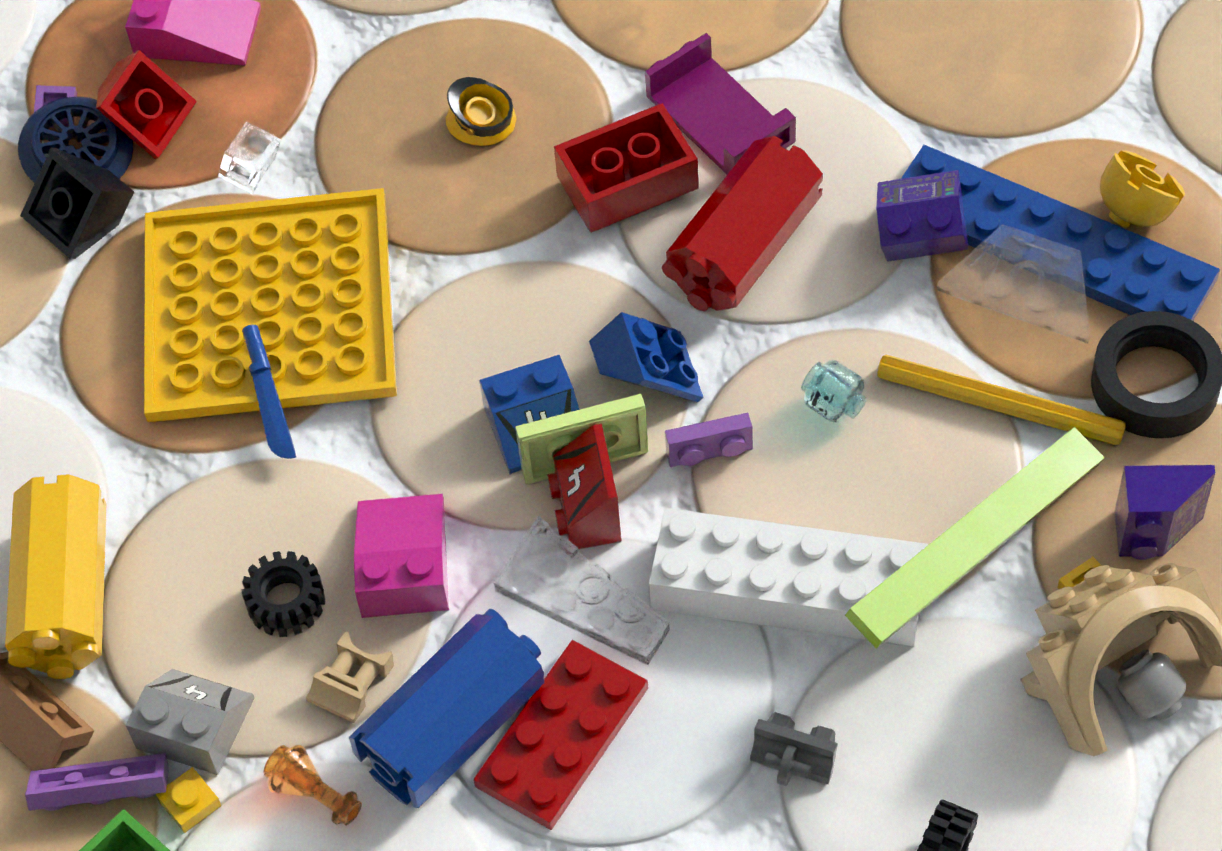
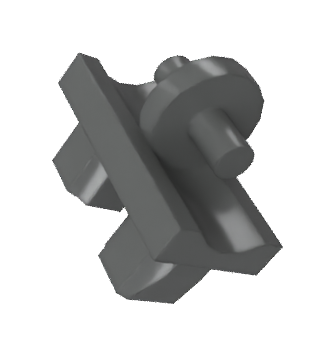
M774 712L768 721L758 719L754 728V743L750 755L751 761L779 770L777 784L783 786L788 785L792 774L829 784L833 774L838 745L835 742L836 733L834 730L818 725L812 728L810 734L794 730L795 722L790 716Z

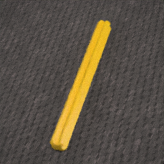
M887 354L883 355L878 365L877 376L881 379L1068 432L1075 427L1085 437L1113 445H1119L1125 433L1126 423L1122 420Z

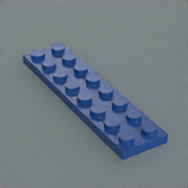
M927 145L922 146L901 178L959 170L968 246L1129 315L1140 312L1161 311L1178 314L1194 321L1219 276L1220 269Z

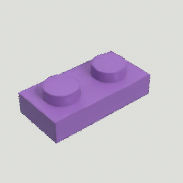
M749 413L665 430L666 455L670 467L678 465L691 466L705 459L719 456L732 457L746 450L753 449V427Z

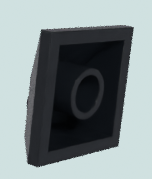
M50 148L20 216L69 259H76L120 224L134 191L111 171L57 148Z

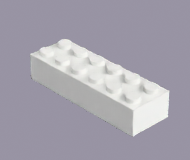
M664 508L649 581L651 610L867 640L845 614L853 605L928 546V544ZM919 614L884 643L914 647Z

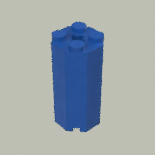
M488 609L483 615L476 614L349 737L354 755L360 762L368 756L373 766L369 773L375 781L402 804L408 805L412 802L413 807L419 808L544 684V671L541 664L537 661V658L541 655L539 647L526 635L518 637L508 629V624L504 618L495 610Z

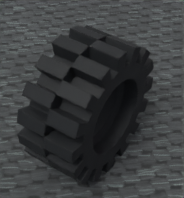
M280 551L272 552L274 560L268 562L264 555L258 559L260 568L253 564L249 567L250 577L244 576L242 581L244 589H241L242 597L249 617L258 629L263 626L266 634L273 635L275 628H277L279 637H287V629L293 628L294 634L297 635L302 633L300 627L302 623H305L310 628L315 624L312 615L320 618L323 612L321 605H325V595L321 578L314 563L310 565L308 558L304 555H301L297 560L295 552L287 551V557L282 559ZM293 583L300 588L298 597L289 603L277 605L267 600L268 593L280 584Z
M941 799L939 805L935 808L934 815L929 820L928 828L923 834L922 843L917 851H968L969 843L973 838V832L977 825L978 813Z

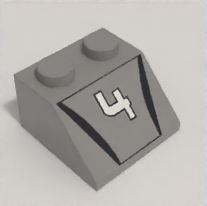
M171 669L144 687L126 723V727L136 749L150 754L166 753L169 760L218 775L251 707L254 695Z

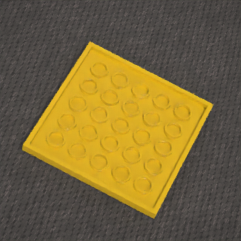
M384 188L145 213L144 414L147 422L260 411L253 377L249 370L252 362L242 333L244 327L253 324L259 328L282 408L397 396Z

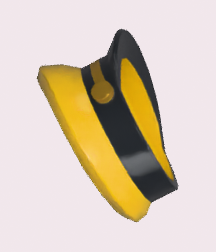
M475 77L460 78L450 85L447 92V101L450 108L446 115V126L451 135L456 139L471 145L486 146L505 140L514 131L517 118L512 99L499 85Z

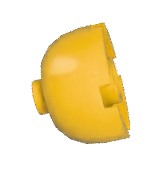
M1120 150L1118 154H1114L1106 166L1100 179L1099 190L1104 204L1110 210L1109 217L1117 224L1128 228L1131 224L1147 227L1156 226L1165 221L1184 197L1183 187L1169 173L1163 179L1153 171L1157 165L1136 153Z

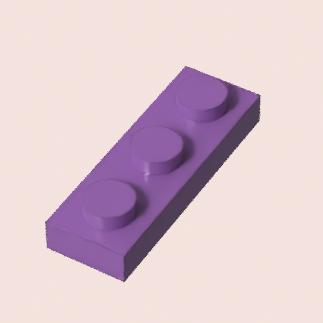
M162 753L31 771L25 793L28 810L45 809L55 811L68 805L83 803L99 805L107 803L112 799L134 796L136 798H149L156 793L166 792L169 774L167 755Z

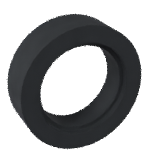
M1148 311L1127 316L1113 324L1104 333L1096 349L1091 375L1092 393L1098 407L1105 416L1122 420L1126 423L1125 431L1148 438L1177 437L1195 430L1213 413L1222 387V352L1215 339L1202 326L1178 314ZM1150 346L1167 348L1181 354L1192 364L1197 373L1199 384L1191 394L1181 400L1170 403L1149 402L1133 395L1123 386L1117 375L1116 365L1126 354L1135 349Z

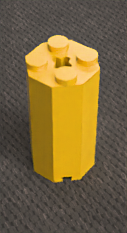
M70 474L57 475L56 483L44 484V477H33L13 493L5 647L9 652L8 663L14 667H28L47 673L49 677L54 679H68L74 675V670H81L102 656L107 504L104 498L101 499L102 491L98 484Z

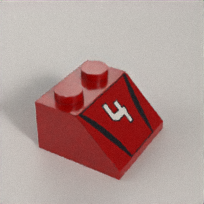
M601 423L592 425L553 456L555 473L547 474L551 498H560L562 509L555 510L559 536L568 535L571 551L622 541L618 496Z

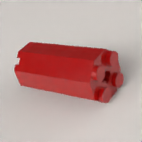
M776 136L755 140L667 250V260L662 265V271L669 279L677 283L687 295L688 302L699 311H707L709 307L716 311L736 308L820 199L823 188H818L823 181V173L803 149L793 145L790 150H787L780 146L784 140Z

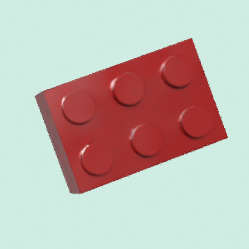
M663 103L554 146L557 177L590 233L699 189L698 158Z

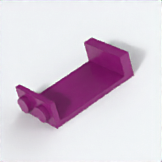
M707 33L694 41L685 43L678 51L664 60L655 62L645 71L646 97L655 105L663 103L677 127L726 175L755 140L776 136L784 140L780 146L785 149L796 142V117L787 108H784L775 115H772L712 58L711 37Z

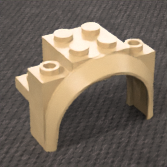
M1168 563L1157 567L1150 574L1131 571L1130 569L1123 570L1109 567V565H1102L1088 571L1084 575L1085 580L1076 586L1064 587L1054 591L1047 597L1048 602L1035 609L1046 634L1038 640L1039 645L1026 653L1033 672L1020 680L1028 695L1049 702L1070 749L1091 756H1097L1107 751L1094 707L1093 691L1096 672L1158 635L1155 627L1167 619L1170 624L1179 622L1184 627L1203 667L1209 668L1212 665L1222 667V625L1196 569Z

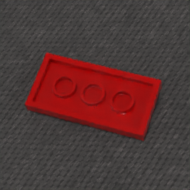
M571 640L544 678V684L532 695L474 777L475 787L552 830L648 690V680L582 644Z

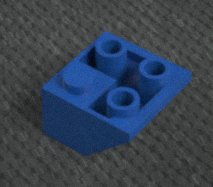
M621 312L589 340L601 375L695 402H699L704 398L698 383V374L692 366L686 348L687 343L681 331Z

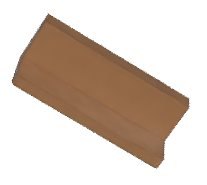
M9 652L0 653V741L32 771L55 768L63 751L88 745L94 730L28 669L10 665L8 663Z

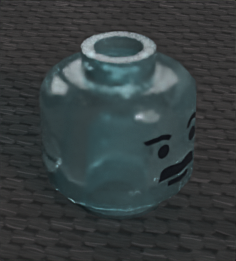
M829 360L824 364L821 362L816 363L806 375L801 386V390L805 392V405L833 423H839L847 416L854 419L860 413L867 400V397L862 395L864 379L836 360Z

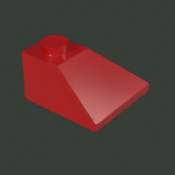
M138 50L118 61L98 89L96 108L149 155L157 159L197 101L145 54Z

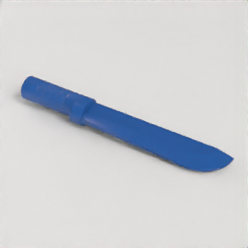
M254 324L248 325L242 329V333L252 362L249 370L253 377L268 446L275 455L281 458H297L259 328Z

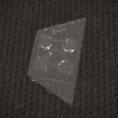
M1002 224L939 280L937 284L939 292L1087 344L1090 340L1080 250Z

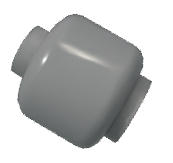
M1143 650L1132 656L1119 668L1121 676L1118 679L1117 688L1137 716L1141 718L1157 716L1159 720H1164L1175 714L1182 707L1180 699L1186 691V681L1166 654L1159 652L1152 654L1150 650Z

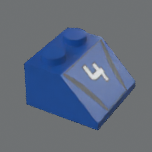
M560 355L479 380L484 410L509 474L522 470L515 426L580 410L573 386Z

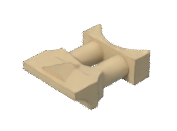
M345 631L336 644L338 651L337 659L331 667L326 666L323 670L314 674L306 701L355 723L366 707V690L377 674L386 678L393 668L394 662L391 651L382 654H369L359 650L352 643L349 632ZM354 664L361 666L354 678L347 675Z

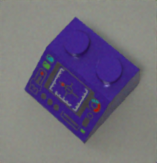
M959 170L878 182L876 210L880 246L887 262L968 250Z
M1215 465L1124 466L1115 507L1119 557H1133L1139 560H1146L1155 556H1164L1204 517L1216 473Z

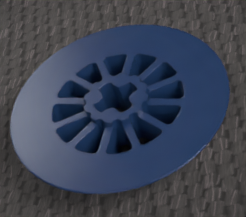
M65 97L45 104L29 117L19 136L18 155L23 170L34 183L45 162L46 157L44 154H48L50 148H57L105 168L120 179L131 162L133 140L96 108V99ZM72 117H81L77 126L73 124ZM67 118L69 127H65L60 120ZM89 120L95 121L86 128ZM53 126L58 132L49 130V128ZM102 129H104V130L106 131V132L98 133V132L101 131ZM75 138L78 143L81 142L82 147L75 149L73 145H69V140ZM42 140H48L51 142L42 143ZM109 143L108 146H103L99 144ZM92 154L102 156V158L97 160Z

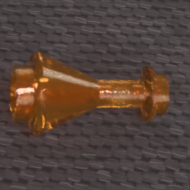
M282 745L267 760L263 774L268 778V787L271 792L313 797L333 811L331 821L336 825L340 823L349 825L359 814L362 803L357 800V793L350 791L343 796L325 784L302 745H295L291 748Z

